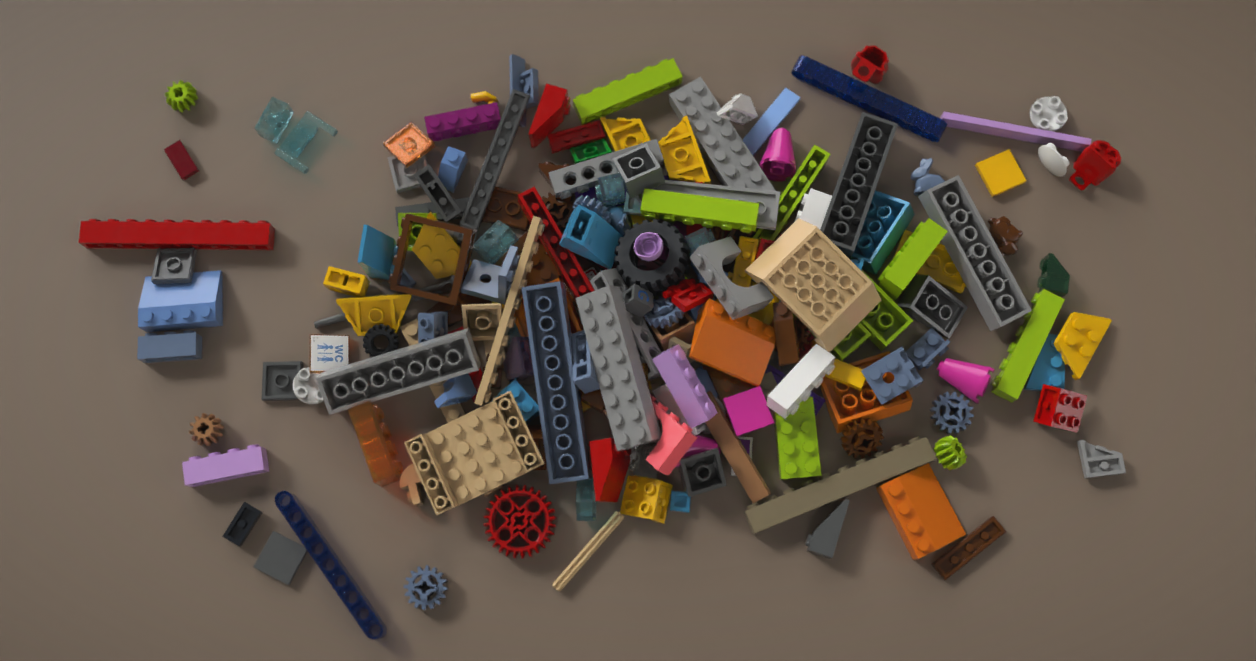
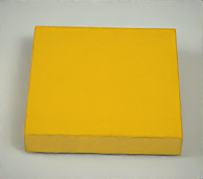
M1010 149L975 164L991 197L1022 185L1027 181Z

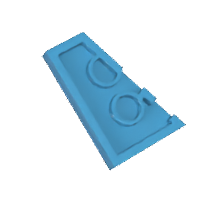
M1048 334L1023 390L1041 391L1043 384L1065 389V363L1053 344L1058 335Z

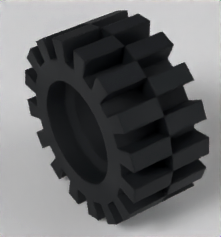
M374 325L363 338V348H365L366 354L368 353L369 357H375L397 350L399 345L398 333L396 334L395 329L390 328L389 325ZM384 335L387 337L389 345L385 349H378L374 345V338L376 336Z

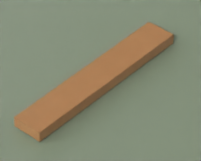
M708 391L707 395L715 405L717 414L705 423L752 503H755L770 495L771 492L741 441L736 437L732 426L711 391Z

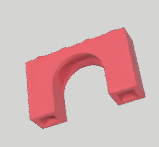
M650 394L657 420L661 421L663 430L659 442L645 460L656 470L669 476L697 437L691 433L693 429L684 422L681 424L679 422L681 419L673 412L669 414L667 412L668 408L661 402L657 404L655 402L657 398Z

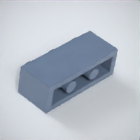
M186 330L181 334H176V332H164V335L146 333L145 336L138 337L137 359L143 363L202 359V336L193 330Z

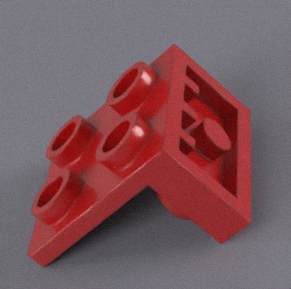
M1043 384L1033 422L1077 433L1081 424L1087 395Z

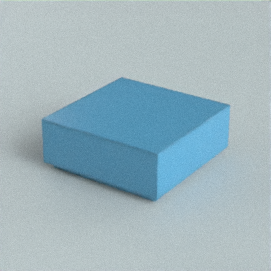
M671 491L670 511L689 513L691 497L686 492Z

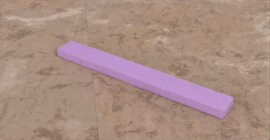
M943 112L938 124L940 126L1043 145L1053 143L1059 148L1081 152L1091 145L1090 138Z

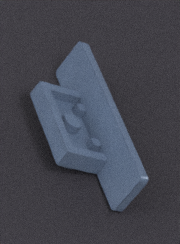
M514 54L510 55V95L513 89L529 94L531 98L526 109L538 105V70L532 68L525 71V59ZM526 110L521 120L520 127L526 126Z

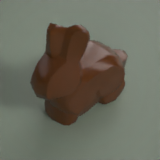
M1005 216L998 219L990 218L988 220L990 224L989 232L994 241L999 244L998 249L1002 256H1010L1017 253L1018 247L1015 244L1023 235V232L1013 226L1011 221Z

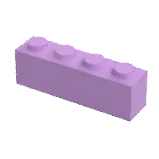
M679 344L652 359L691 428L710 420L717 414L715 405L708 397L705 387L699 381L694 368L690 365L684 350H682Z
M259 444L249 445L245 450H240V448L230 449L225 454L220 452L210 453L205 458L194 456L190 457L189 461L182 462L185 486L189 487L269 472L267 450L259 446Z

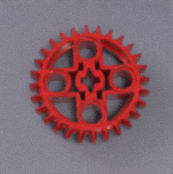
M516 485L513 491L508 486V493L501 490V497L496 494L494 495L497 500L496 502L489 501L492 508H486L485 510L490 514L483 516V518L488 520L483 526L489 527V530H486L484 533L491 534L488 541H495L492 546L493 548L500 546L499 553L506 550L505 555L509 557L512 552L515 559L518 553H520L522 559L525 558V553L532 557V551L534 550L539 554L538 547L541 546L545 549L544 541L550 543L551 540L548 538V535L555 534L550 530L557 526L551 523V521L557 519L556 516H551L555 509L548 508L552 505V502L545 503L544 501L547 499V496L540 497V490L535 494L534 487L527 491L526 485L523 486L522 490ZM520 496L530 498L520 508L511 500V498ZM505 502H510L512 505L511 510L506 513L503 512L501 509L502 505ZM536 502L540 505V509L538 512L532 513L529 507L532 503ZM497 512H499L506 522L496 531L495 518ZM544 512L545 526L542 532L533 522ZM518 517H519L520 519H522V518L524 517V519H523L524 525H523V526H521V525H517V526H516V524H517L516 519H517ZM504 530L510 531L511 534L507 541H502L500 537ZM534 530L537 531L539 538L536 541H530L529 533ZM520 535L529 543L528 546L524 547L510 545Z

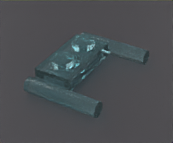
M306 111L304 117L298 122L280 147L276 149L275 155L306 174L309 168L296 159L318 132V127L332 136H336L338 130L311 112Z

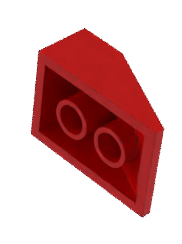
M546 83L528 133L531 148H536L548 134H551L564 121L565 116L569 115L571 105L569 104L568 89Z
M614 438L589 441L595 500L598 502L616 503L618 502L630 464L631 449L617 451Z

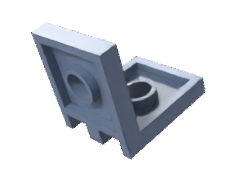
M510 245L502 267L473 259L461 286V293L505 305L520 260L518 247ZM486 278L489 279L490 282L483 283L481 282V280Z
M903 347L861 370L881 405L912 387H918L924 381ZM890 372L894 375L895 379L892 383H885L882 377L885 373Z

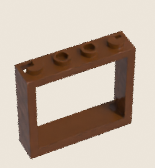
M406 214L401 221V228L403 229L401 236L397 240L398 252L393 258L394 271L389 277L390 289L447 304L461 305L463 296L461 286L468 273L477 230L413 214ZM413 222L464 234L450 297L400 285Z

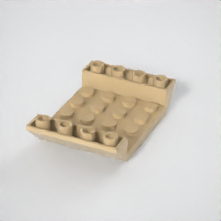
M799 218L745 270L757 284L762 282L817 336L814 341L829 353L881 301L874 283L818 227Z
M512 391L494 398L492 402L433 431L420 434L404 442L436 515L460 506L545 464Z

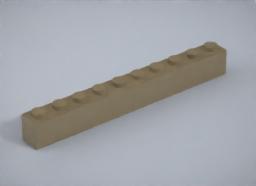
M920 436L910 439V444L903 446L902 443L891 447L892 451L886 454L884 451L878 452L873 455L874 459L869 461L866 458L855 462L856 466L849 468L848 465L837 469V474L832 476L830 473L824 474L819 477L820 481L815 483L812 480L802 483V488L795 490L794 487L783 491V496L778 498L776 495L770 496L765 499L766 503L758 505V502L746 506L748 510L744 512L752 534L934 461L937 458L927 437L920 439Z

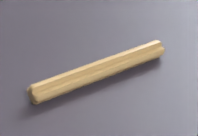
M616 511L554 581L552 586L557 591H561L621 523L624 516L619 511Z

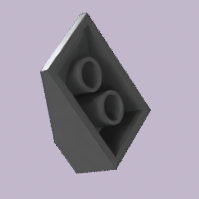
M915 275L898 303V306L908 316L930 329L933 328L938 334L947 339H950L968 308L929 275Z

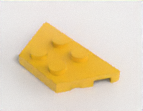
M684 116L682 121L658 142L670 180L710 184L711 180L687 116Z
M600 118L614 152L651 141L641 119Z
M432 212L428 213L427 218L437 220ZM423 224L412 251L436 279L455 275L461 248L446 229Z
M405 293L336 299V303L341 307L357 336H365L370 328L380 324L389 325L397 333L412 295Z
M1078 312L1070 313L1053 344L1061 354L1065 365L1068 364L1074 373L1071 375L1074 380L1081 378L1112 321L1111 319Z

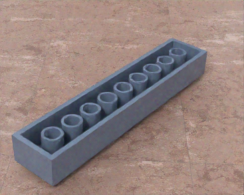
M559 281L522 287L549 483L556 484L589 479L592 477L580 388L573 382L572 333L565 284Z

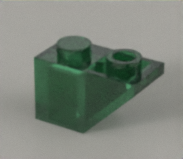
M1049 253L1040 261L1039 269L1042 272L1038 279L1037 287L1039 292L1045 289L1062 298L1068 294L1070 275L1055 255Z

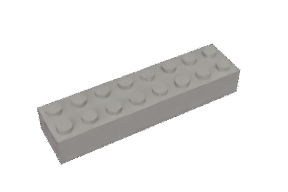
M701 77L669 94L670 106L680 121H682L684 116L688 117L698 147L700 148L699 150L722 186L776 191L730 120L717 115L721 107Z
M959 175L928 189L918 196L929 218L948 231L943 237L942 242L989 330L992 331L1031 312L1032 309Z
M609 285L577 297V306L617 451L629 450L660 440L662 435L620 287Z
M467 328L322 372L316 378L328 413L331 415L477 371L481 366V362L470 330Z

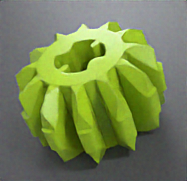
M180 80L178 84L173 82L172 87L167 86L169 92L164 94L167 98V104L173 110H179L183 113L185 108L190 111L191 105L196 106L194 101L198 100L197 90L188 81L184 83V81Z
M946 436L935 443L934 451L936 452V457L944 468L955 470L966 463L967 455L964 452L965 449L956 437Z

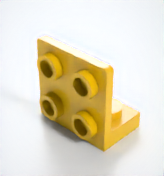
M629 475L620 513L664 524L673 485L662 480Z

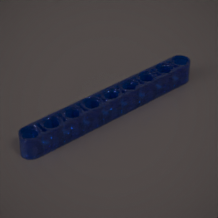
M799 56L791 71L795 78L880 118L895 122L898 126L932 142H939L947 127V123L941 118L807 56Z
M287 491L279 492L275 496L276 506L360 628L369 639L383 638L387 632L385 623L294 494ZM289 496L290 502L284 506L282 503L283 498ZM299 511L301 518L295 522L293 516ZM310 527L312 534L306 538L304 532ZM319 543H321L323 545V551L320 554H317L315 548ZM332 559L335 563L334 568L328 570L327 562ZM343 575L346 578V583L340 587L338 585V578ZM352 592L357 594V600L354 603H351L349 600V595ZM364 608L369 611V615L365 620L360 616V612ZM377 624L380 627V633L374 636L372 634V627Z

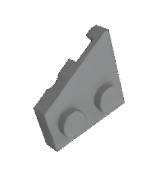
M1084 440L1077 441L1084 478L1126 473L1122 453L1107 450L1099 445L1095 446L1086 443Z

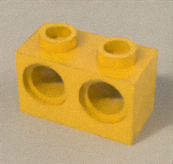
M331 266L328 267L323 285L328 290L354 297H365L370 284L365 275Z

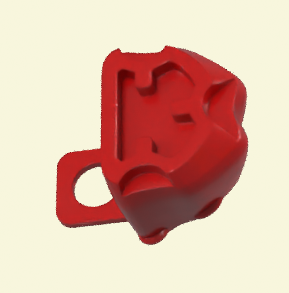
M875 45L865 46L863 50L856 53L851 62L853 76L863 82L880 83L888 71L889 58L887 53Z
M1097 140L1092 142L1073 163V168L1076 172L1069 178V181L1081 191L1090 183L1094 186L1100 185L1120 165L1121 157L1118 150L1106 141ZM1075 177L1082 178L1084 185L1078 184Z

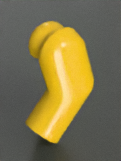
M486 91L471 94V101L473 103L485 101L488 104L498 102L496 96Z

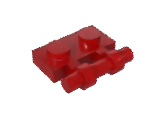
M694 278L684 279L678 285H671L662 292V296L665 299L671 297V302L683 312H687L705 303L709 298L713 299L714 292L701 282L696 284Z

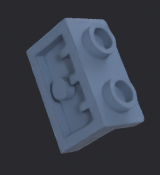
M448 312L418 313V343L448 334Z
M931 328L905 353L919 371L923 367L928 369L935 362L933 358L937 354L941 357L949 349L947 345L950 341H945Z

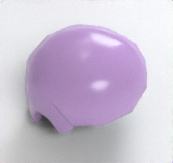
M646 232L640 234L635 239L633 248L641 260L649 262L661 256L663 241L657 233Z

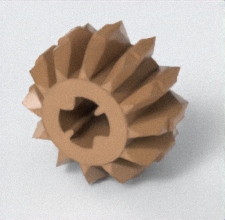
M202 413L201 418L195 417L196 423H189L193 427V429L188 431L189 434L193 435L191 439L194 442L197 441V444L200 446L204 445V443L206 446H211L212 441L218 443L216 437L223 436L219 432V430L224 429L223 425H219L221 419L215 418V415L212 413L209 415Z

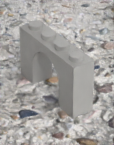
M730 236L699 246L690 256V259L732 320L764 309L774 296L763 283L751 287H741L727 278L722 266L732 263L741 253V250Z

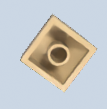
M501 303L462 305L464 329L469 328L473 341L494 340L503 314Z

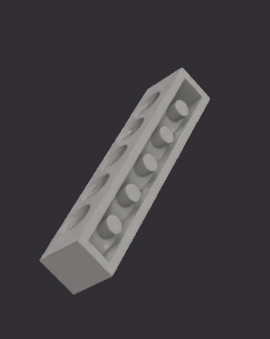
M657 139L548 172L555 197L565 199L575 192L584 193L594 186L599 188L613 180L615 182L621 181L612 158L646 143L659 165H663L664 158ZM609 167L612 172L605 174L602 172V169ZM586 173H592L594 177L592 179H586L584 175ZM573 178L576 180V183L568 185L566 180Z
M616 268L603 270L590 280L594 290L609 285L618 286L621 289L622 296L628 290ZM627 311L641 364L646 366L647 381L658 378L661 374L652 359L659 355L661 351L643 317L640 318Z

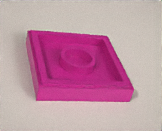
M761 386L723 399L736 437L774 424L769 407L766 406L767 402Z

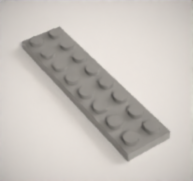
M665 180L664 184L653 188L654 190L759 203L757 228L776 230L780 191ZM626 192L623 212L627 215L642 216L640 208L643 193L630 198Z

